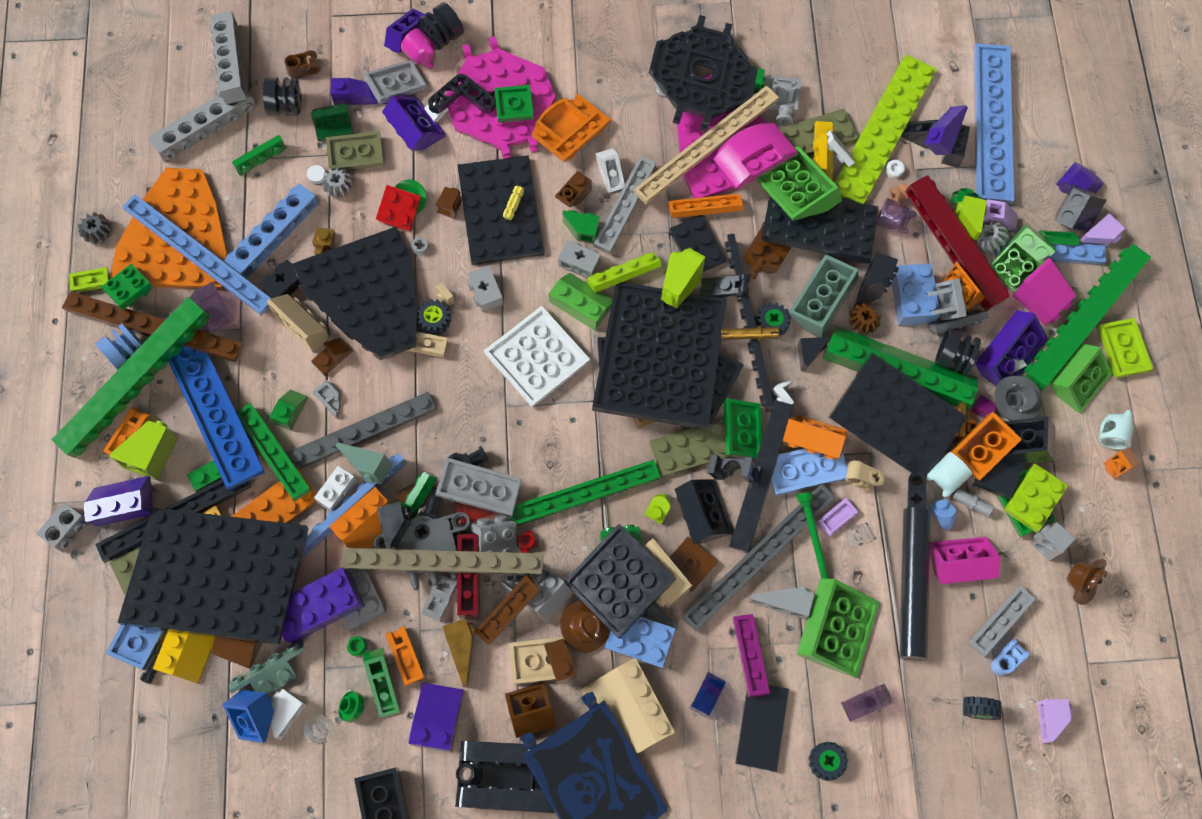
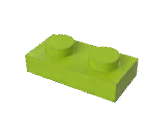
M103 267L70 273L71 292L79 293L101 289V286L110 280L109 269Z

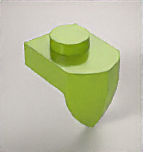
M665 493L655 495L644 515L662 524L672 506L671 497Z

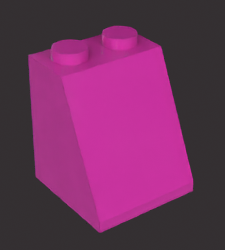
M1048 258L1020 285L1012 296L1028 311L1035 313L1038 320L1046 326L1050 321L1054 323L1061 316L1060 312L1062 310L1066 312L1074 304L1071 301L1076 295L1053 261Z

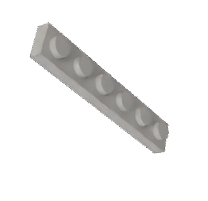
M642 156L639 157L594 242L595 248L611 254L639 200V197L634 193V189L652 175L656 162Z

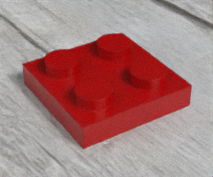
M386 185L375 220L411 232L422 196Z

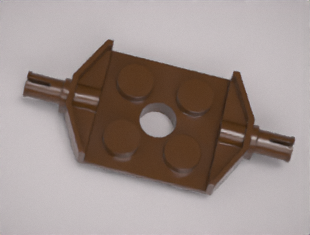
M764 222L744 254L747 263L753 267L749 273L751 277L753 276L752 279H756L759 272L767 274L777 273L792 248L762 241L761 235ZM769 248L773 253H767L764 249Z

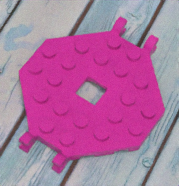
M495 36L489 38L491 52L474 57L472 56L469 44L463 45L465 62L458 74L467 75L489 94L494 93V88L530 85L534 119L498 123L496 106L493 112L486 114L461 95L447 107L455 131L470 135L471 138L482 143L486 142L493 145L494 148L501 151L503 159L511 158L509 147L525 142L528 143L531 153L538 151V143L532 137L535 123L540 115L554 104L556 100L544 67L499 49ZM447 91L445 95L452 96L454 93L452 91ZM471 91L469 94L475 97L479 95V92Z

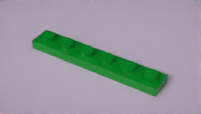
M249 403L238 410L237 414L244 429L293 501L295 502L309 493L311 489L254 406Z

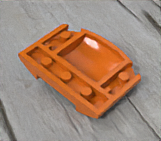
M580 94L575 95L576 99L567 100L566 97L548 107L536 121L534 132H532V137L563 162L574 158L579 150L595 136H599L611 122L608 116Z

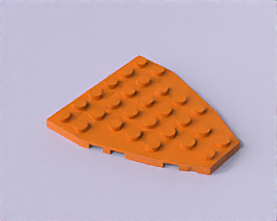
M165 168L142 200L220 260L224 261L228 253L222 233L221 220L216 201L202 169ZM132 217L115 248L110 279L132 263L153 287L224 290L222 285Z

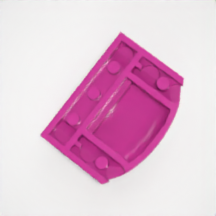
M766 123L748 127L733 135L719 148L713 157V161L737 190L797 155L798 152L774 123Z

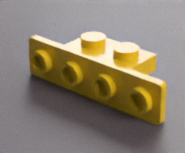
M816 121L814 124L813 162L833 181V151H830L827 147L826 134L830 130L833 132V123Z

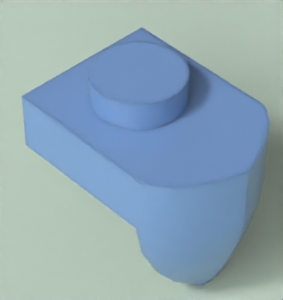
M946 498L929 504V510L939 521L940 526L950 531L957 519L956 508Z

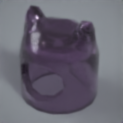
M886 198L878 215L876 225L892 232L905 234L909 231L906 226L911 218L917 216V213L900 202Z

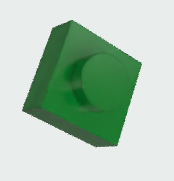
M758 68L753 93H758L760 88L765 86L767 78L764 77V69Z

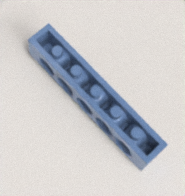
M300 183L293 187L288 195L277 203L276 208L271 213L266 214L263 221L258 226H255L245 239L240 241L238 247L233 252H230L223 262L245 279H248L317 207L319 203L316 195Z

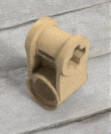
M850 461L847 465L846 483L864 491H870L874 486H880L884 483V475L880 470L870 467L863 462Z

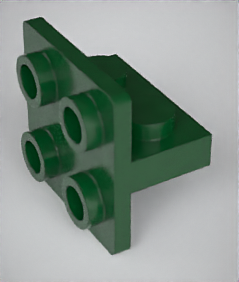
M347 103L312 110L311 118L319 142L325 141L326 137L353 134Z

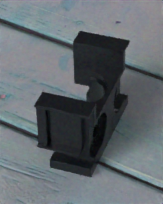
M711 455L707 473L714 480H724L728 476H733L736 470L741 469V476L747 482L759 483L762 467L754 466L751 463L752 457L731 459Z

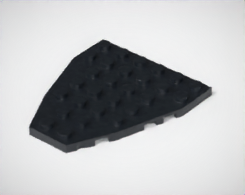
M396 227L292 263V268L306 297L319 306V310L322 313L325 312L351 340H356L362 345V348L372 352L373 356L381 361L416 347L417 300L412 259Z

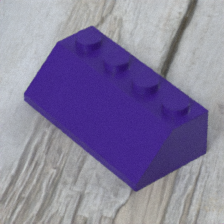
M1016 310L975 362L981 376L993 385L997 386L999 381L1006 377L1020 376L1026 367L1012 373L1015 369V361L1013 359H1023L1028 366L1048 340L1036 314Z

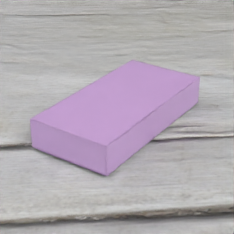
M845 498L816 523L830 537L856 516L859 511Z

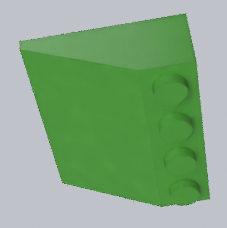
M799 146L795 147L798 152L797 155L755 179L793 221L826 212L842 201L839 187Z
M820 579L797 655L816 664L857 678L880 602L836 579Z

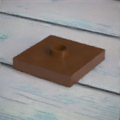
M689 537L669 557L692 585L689 589L691 592L698 587L718 563L698 544H693L692 539Z

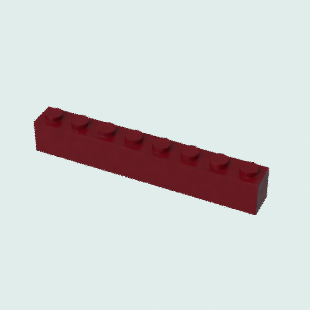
M926 175L910 184L905 191L906 195L953 265L958 262L985 296L980 303L985 311H989L1009 298L1008 289L1002 285L997 273L988 264L987 258L981 254L976 242L967 233L966 227L960 223L955 211L948 205L945 196L937 189L934 180L929 175Z

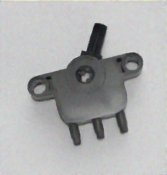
M432 488L425 511H420L419 516L410 521V526L395 549L457 551L456 536L468 533L472 520L463 512L441 518L436 516L441 498L435 496L437 488ZM461 519H467L464 527H458V522ZM425 530H426V531L428 532V534H427V535H423V537H422V536L420 535L421 532H425ZM383 534L378 535L375 539L376 549H382V543L384 542ZM405 571L409 574L413 590H418L419 581L417 575L427 572ZM429 572L432 584L437 585L439 583L437 572ZM450 573L453 580L457 579V573Z

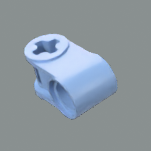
M1014 638L992 661L991 669L998 676L1011 673L1030 655V652L1025 651L1017 643L1018 640ZM1000 661L1006 664V670L1001 667Z

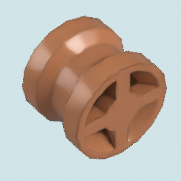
M903 182L898 187L889 188V196L894 204L897 205L902 200L909 199L905 193L908 188L906 183Z

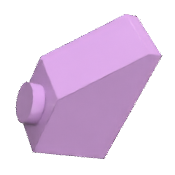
M1108 214L1083 236L1079 244L1105 245L1107 247L1111 242L1115 244L1123 237L1121 233L1125 230V227Z
M1044 699L1037 702L1042 743L1054 742L1071 721L1073 710L1069 704V699Z

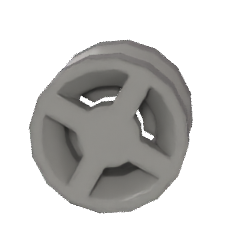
M780 105L777 108L778 116L776 117V123L780 126L793 124L794 107Z

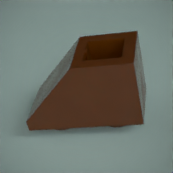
M577 170L555 195V198L569 208L578 205L592 191V180Z

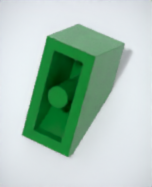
M290 389L278 399L269 418L275 425L292 431L308 396Z

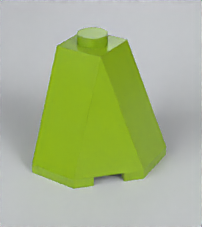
M690 248L685 249L683 252H672L669 257L661 300L678 308L701 282L705 256Z

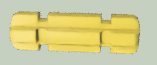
M514 187L513 194H511L506 206L507 208L503 213L505 219H513L514 212H516L521 200L520 198L524 193L522 187Z

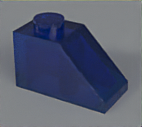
M707 672L689 709L708 718L726 681Z

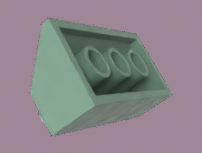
M825 254L792 306L789 314L806 331L818 337H823L857 283L859 269Z

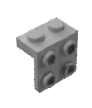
M499 515L495 516V519L490 520L480 518L477 519V522L470 523V531L479 535V552L516 553V522L508 519L507 516Z

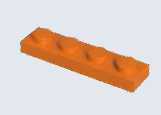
M740 194L672 200L668 201V208L671 218L743 211V203Z

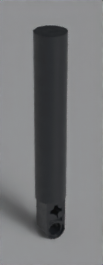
M918 471L909 475L908 506L903 510L899 658L925 661L928 660L930 510L926 509V477ZM919 479L923 483L920 486H915L912 482ZM915 495H919V504L917 505L915 504Z

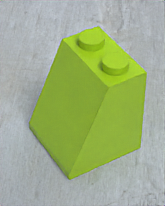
M147 421L117 447L109 457L124 469L143 476H151V479L158 481L178 438L173 434L174 431L167 428V424L161 421H156V423Z

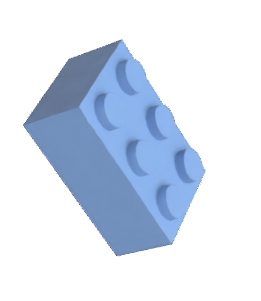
M932 263L897 266L899 270L891 285L898 326L936 322L941 314L932 315L931 311L940 310L937 295L928 296L929 292L936 291Z

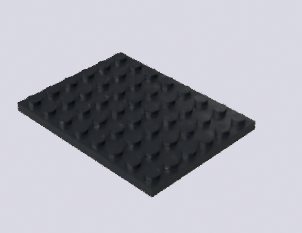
M626 282L616 284L592 411L708 430L726 299L690 293L678 308H675L661 300L662 288Z
M152 507L117 623L126 626L280 645L309 530L308 526Z

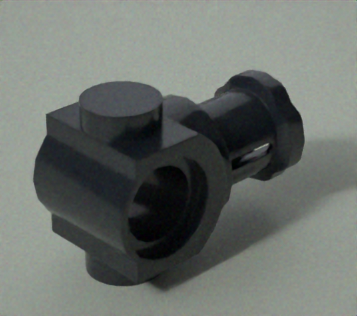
M482 446L469 455L456 452L448 457L475 466L484 461H489Z

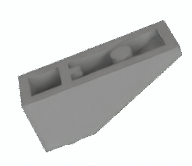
M799 586L798 588L751 594L748 602L805 620L809 616L814 593L810 592V589Z

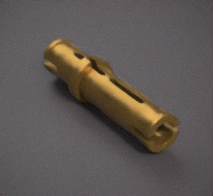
M762 326L757 328H722L721 333L729 335H721L722 340L758 339V341H762V339H779V333H771L780 332L779 327L762 328Z

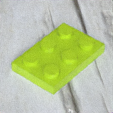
M1135 318L1100 324L1097 327L1114 378L1146 373L1153 370Z
M1034 463L1003 511L1038 533L1068 485Z

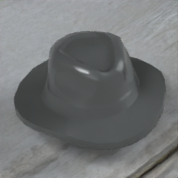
M1006 377L999 381L995 389L997 409L1000 415L1007 420L1034 418L1041 410L1042 396L1040 390L1033 381L1025 377Z

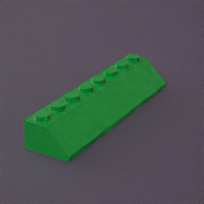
M834 326L823 357L824 360L858 372L869 354L874 353L949 405L957 406L960 403H965L966 411L972 406L978 389L977 377L969 374L965 376L961 374V371L954 372L953 368H943L935 365V362Z

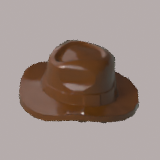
M1097 559L1091 565L1079 562L1069 572L1066 579L1067 583L1075 590L1073 600L1076 603L1087 605L1094 598L1098 584L1103 582L1102 577L1108 575V572L1105 570L1107 565L1105 559Z
M582 600L570 604L563 611L560 618V630L564 640L571 648L578 652H593L599 649L608 639L610 629Z

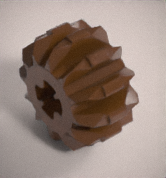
M862 303L861 307L856 305L849 314L851 317L849 323L853 324L852 330L857 328L858 334L863 331L865 335H868L869 331L874 333L881 324L879 321L881 315L877 314L878 308L873 310L872 304L867 307L865 303Z

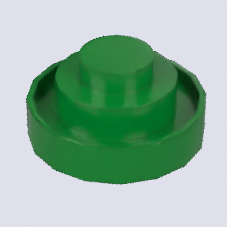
M960 188L952 193L951 200L957 205L958 202L963 200L964 196L979 198V195L972 189Z
M349 691L342 697L338 713L341 720L349 723L355 722L364 712V698L361 693Z

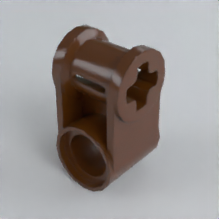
M312 50L289 55L284 60L287 74L291 78L316 74L321 70V66L317 62V53Z

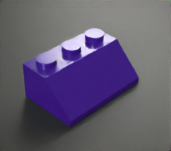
M392 96L382 113L411 151L425 150L446 136L440 126L433 121L424 109L425 107L417 97Z
M151 476L94 488L84 502L85 522L95 526H103L150 515L153 507Z

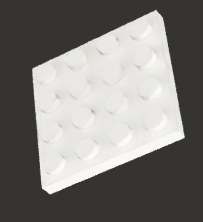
M542 306L484 350L487 358L532 408L590 362V358Z

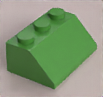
M571 273L560 278L549 292V302L595 331L611 310L613 301L612 298L601 291L595 293L588 283Z
M1082 343L1052 379L1050 385L1058 398L1078 413H1082L1113 373L1101 347Z

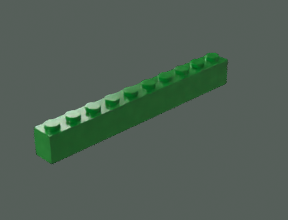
M1132 244L1128 249L1125 247L1119 253L1120 259L1118 261L1114 260L1108 267L1109 273L1104 272L1097 280L1100 284L1098 286L1094 285L1087 293L1090 296L1087 299L1083 298L1077 305L1078 311L1075 312L1073 310L1066 318L1069 322L1066 325L1062 324L1057 329L1056 333L1058 335L1056 338L1052 336L1045 344L1047 349L1045 351L1041 349L1035 356L1037 361L1034 364L1030 363L1025 368L1024 372L1026 374L1024 377L1033 381L1039 388L1040 393L1048 386L1151 258L1150 255L1135 244Z
M187 297L51 440L68 456L77 458L82 455L86 447L99 437L104 428L112 424L113 419L126 409L127 404L140 394L141 389L145 385L153 381L154 376L167 366L168 361L181 351V347L193 339L195 333L207 324L211 316L194 300Z

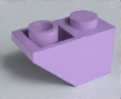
M987 199L983 226L984 223L989 225L991 221L995 222V224L1000 222L1008 231L1015 232L1018 214L1006 202Z

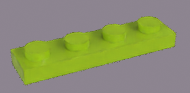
M653 252L646 253L643 256L628 260L603 272L595 273L593 276L586 278L587 283L596 293L661 267V260Z

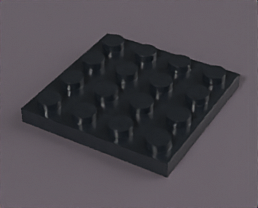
M618 524L564 582L612 633L621 639L677 579L621 524Z

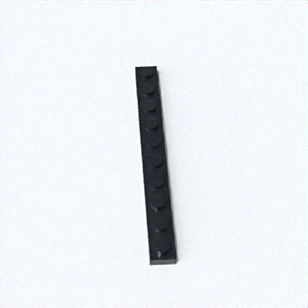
M734 233L728 234L727 242H724L726 253L730 252L731 258H728L729 267L734 270L735 275L732 276H738L744 273ZM749 295L736 296L737 302H741L742 309H739L741 320L745 319L746 326H743V328H756ZM749 339L750 343H747L749 354H753L754 358L751 361L753 372L757 371L758 378H755L756 387L761 389L762 393L759 396L761 407L765 406L766 412H770L773 407V400L758 339Z

